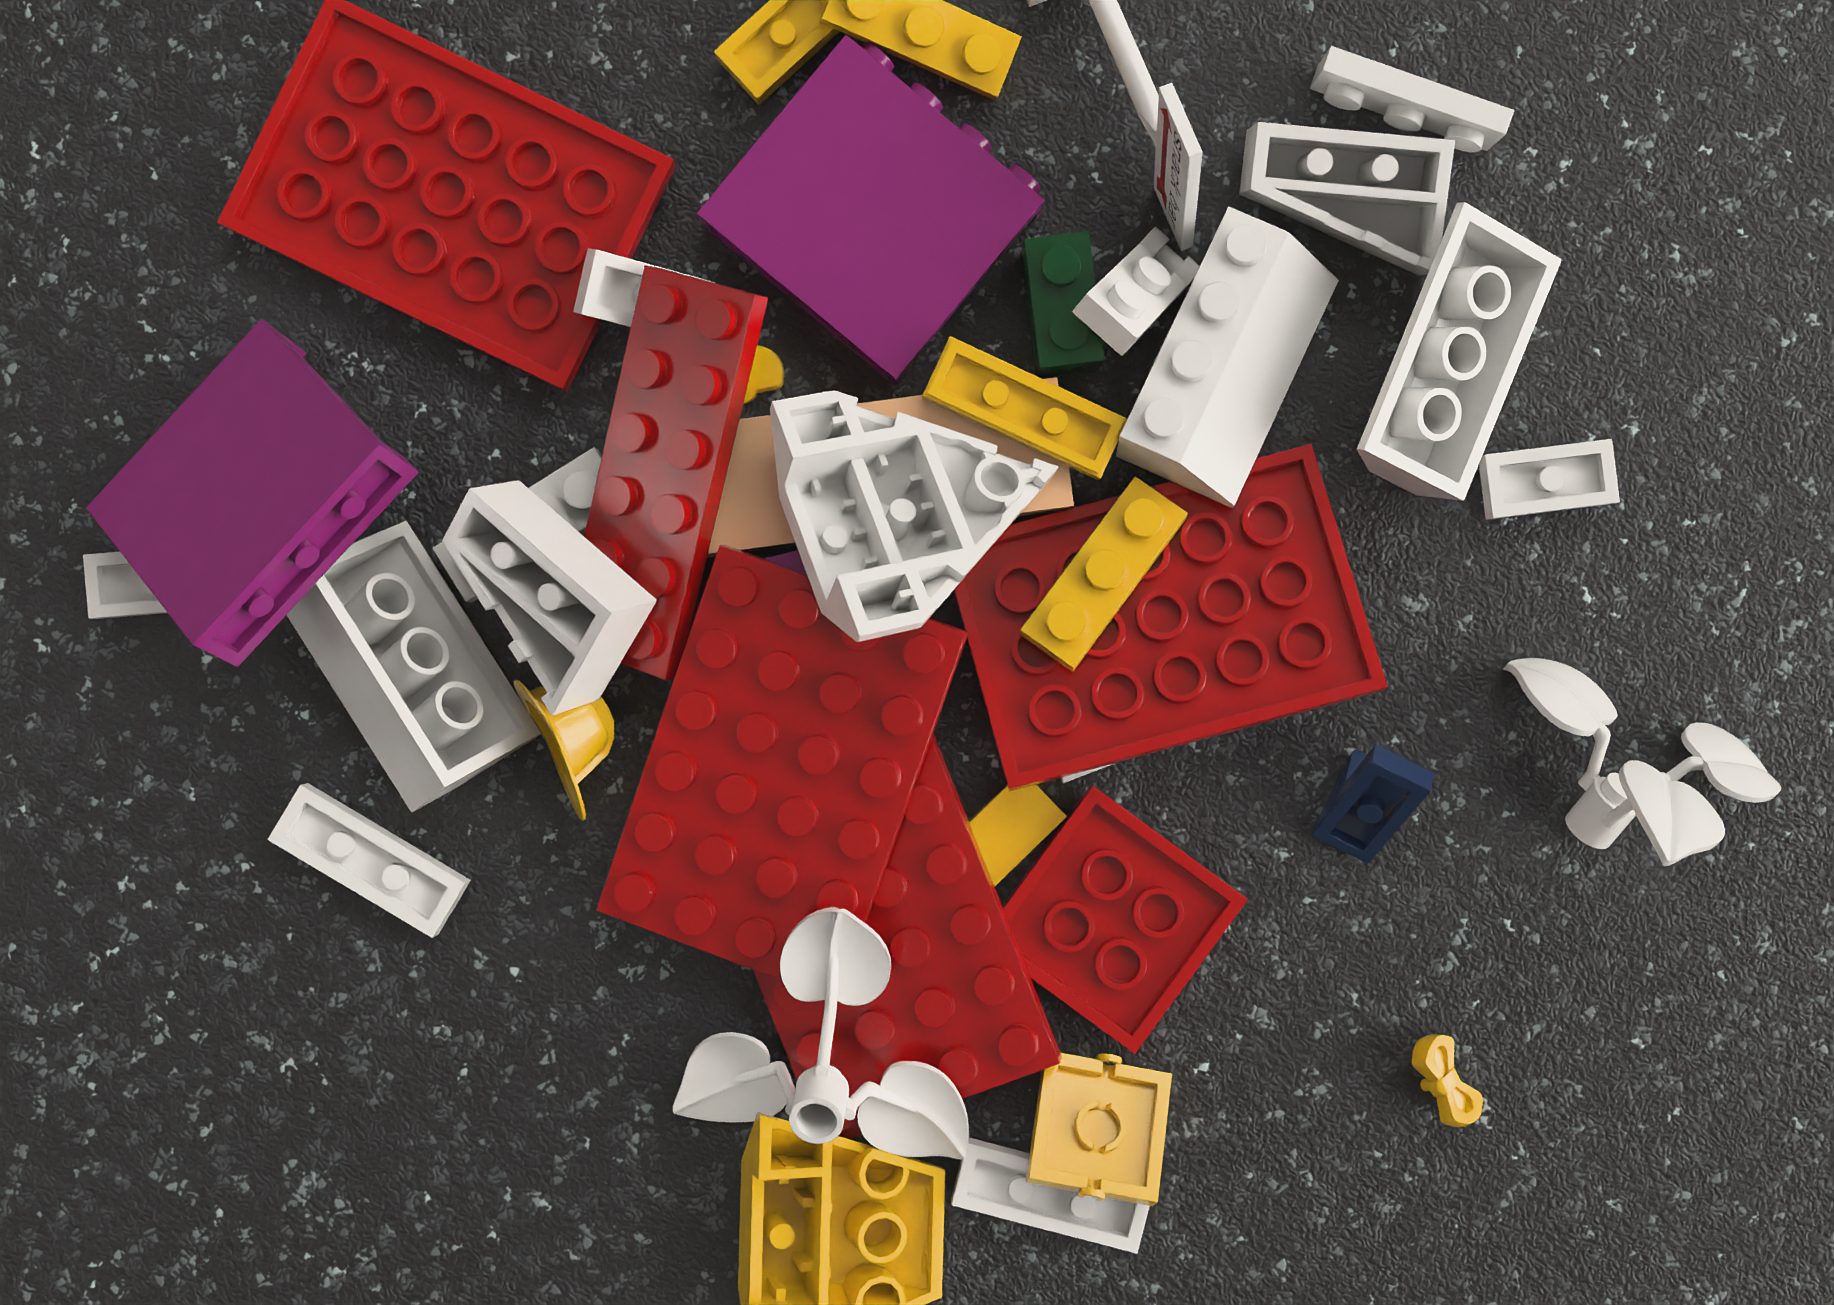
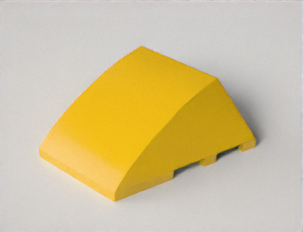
M757 1112L741 1160L738 1267L740 1305H925L942 1298L945 1169L914 1158L894 1155L874 1146L840 1136L827 1143H810L802 1140L793 1132L789 1121Z

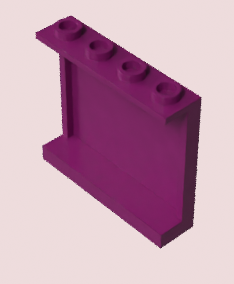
M845 35L701 207L697 215L707 231L897 388L912 370L913 361L1031 220L1035 222L1038 219L1045 200L1038 195L1041 190L1040 185L1028 172L1015 164H1012L1007 169L989 154L992 146L980 132L966 123H963L958 128L940 112L943 109V105L927 88L917 82H914L909 87L891 72L894 69L892 61L879 48L867 41L862 46H859L849 36Z
M263 319L249 331L86 507L192 645L236 667L251 654L418 474V471L410 462L382 442L303 358L307 353Z

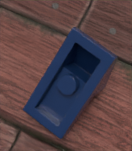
M1377 744L1374 745L1368 754L1354 750L1348 757L1314 826L1312 836L1369 863L1430 793L1434 773Z

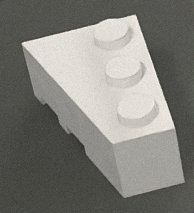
M1258 122L1247 129L1239 195L1418 276L1428 275L1442 241L1455 140Z
M519 480L469 488L442 540L484 609H495L514 641L508 647L518 663L528 661L545 688L547 694L541 699L553 716L599 700L657 600Z

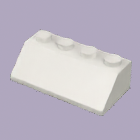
M1465 202L1457 203L1357 447V451L1368 470L1417 496L1464 501L1561 263L1560 258Z
M1228 206L1119 436L1116 457L1233 508L1339 280L1289 232Z
M407 521L354 542L287 614L292 625L411 812L459 787L541 734Z

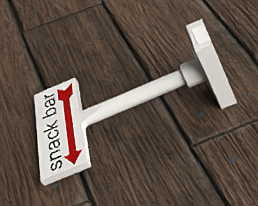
M1027 0V3L1031 7L1047 0ZM1082 0L1083 4L1092 7L1138 116L1155 144L1154 190L1180 250L1193 247L1202 162L1201 147L1173 84L1170 83L1159 87L1158 96L1117 0Z

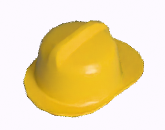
M519 680L513 681L524 707L546 740L574 810L582 821L586 820L584 803L577 784L609 754L614 740V720L609 707L603 698L600 697L597 701L552 716L541 699L547 694L543 686L529 691Z

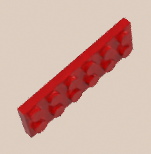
M645 265L584 537L657 600L622 659L621 664L667 680L675 678L688 640L768 297Z

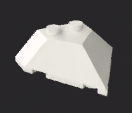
M835 390L772 401L770 407L779 499L821 613L856 642L921 628L1050 480L1059 466L1034 458L1030 465L997 454V445L897 412L895 419L856 406L858 398Z

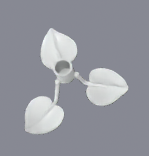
M1542 658L1517 659L1510 661L1503 668V670H1507L1515 676L1528 699L1554 725L1575 735H1593L1595 744L1587 771L1578 781V784L1586 792L1565 817L1570 831L1579 840L1593 848H1608L1635 816L1640 821L1663 866L1672 865L1689 855L1710 850L1718 845L1725 835L1724 824L1718 813L1697 790L1678 781L1690 771L1703 770L1710 783L1717 790L1727 796L1745 802L1769 801L1781 791L1780 784L1768 774L1761 761L1743 742L1724 729L1708 723H1692L1681 734L1682 742L1693 756L1686 758L1669 772H1659L1647 763L1630 760L1622 766L1619 773H1610L1607 777H1600L1599 772L1611 736L1609 729L1605 725L1611 724L1617 718V711L1604 691L1580 671L1552 660Z
M836 907L817 910L802 919L788 936L780 959L782 981L791 996L806 1002L825 1000L816 1065L807 1069L799 1076L795 1088L785 1063L782 1061L770 1063L769 1051L761 1041L752 1036L735 1032L715 1034L704 1039L691 1054L673 1105L674 1114L715 1122H754L757 1112L774 1116L786 1105L785 1112L789 1115V1123L793 1132L802 1140L815 1144L834 1140L843 1129L844 1119L853 1120L859 1106L857 1115L858 1125L864 1138L871 1145L882 1151L906 1157L945 1156L965 1160L968 1153L969 1124L964 1102L953 1082L939 1069L917 1061L895 1062L885 1070L880 1085L871 1081L865 1082L849 1098L847 1080L838 1069L830 1066L837 1001L851 1006H860L873 1001L885 990L891 972V957L882 938L851 912Z

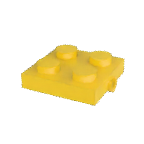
M1061 1053L1062 1059L1060 1064L1041 1070L1026 1183L1078 1192V1197L1080 1198L1092 1196L1096 1197L1097 1201L1111 1198L1154 1206L1158 1202L1172 1074L1121 1064L1122 1058L1113 1054L1102 1053L1098 1054L1096 1059ZM1103 1062H1112L1114 1065H1106Z

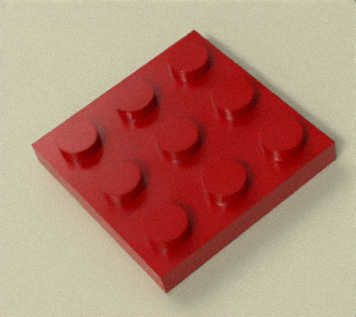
M1091 784L1002 907L1030 977L1135 1054L1248 899Z

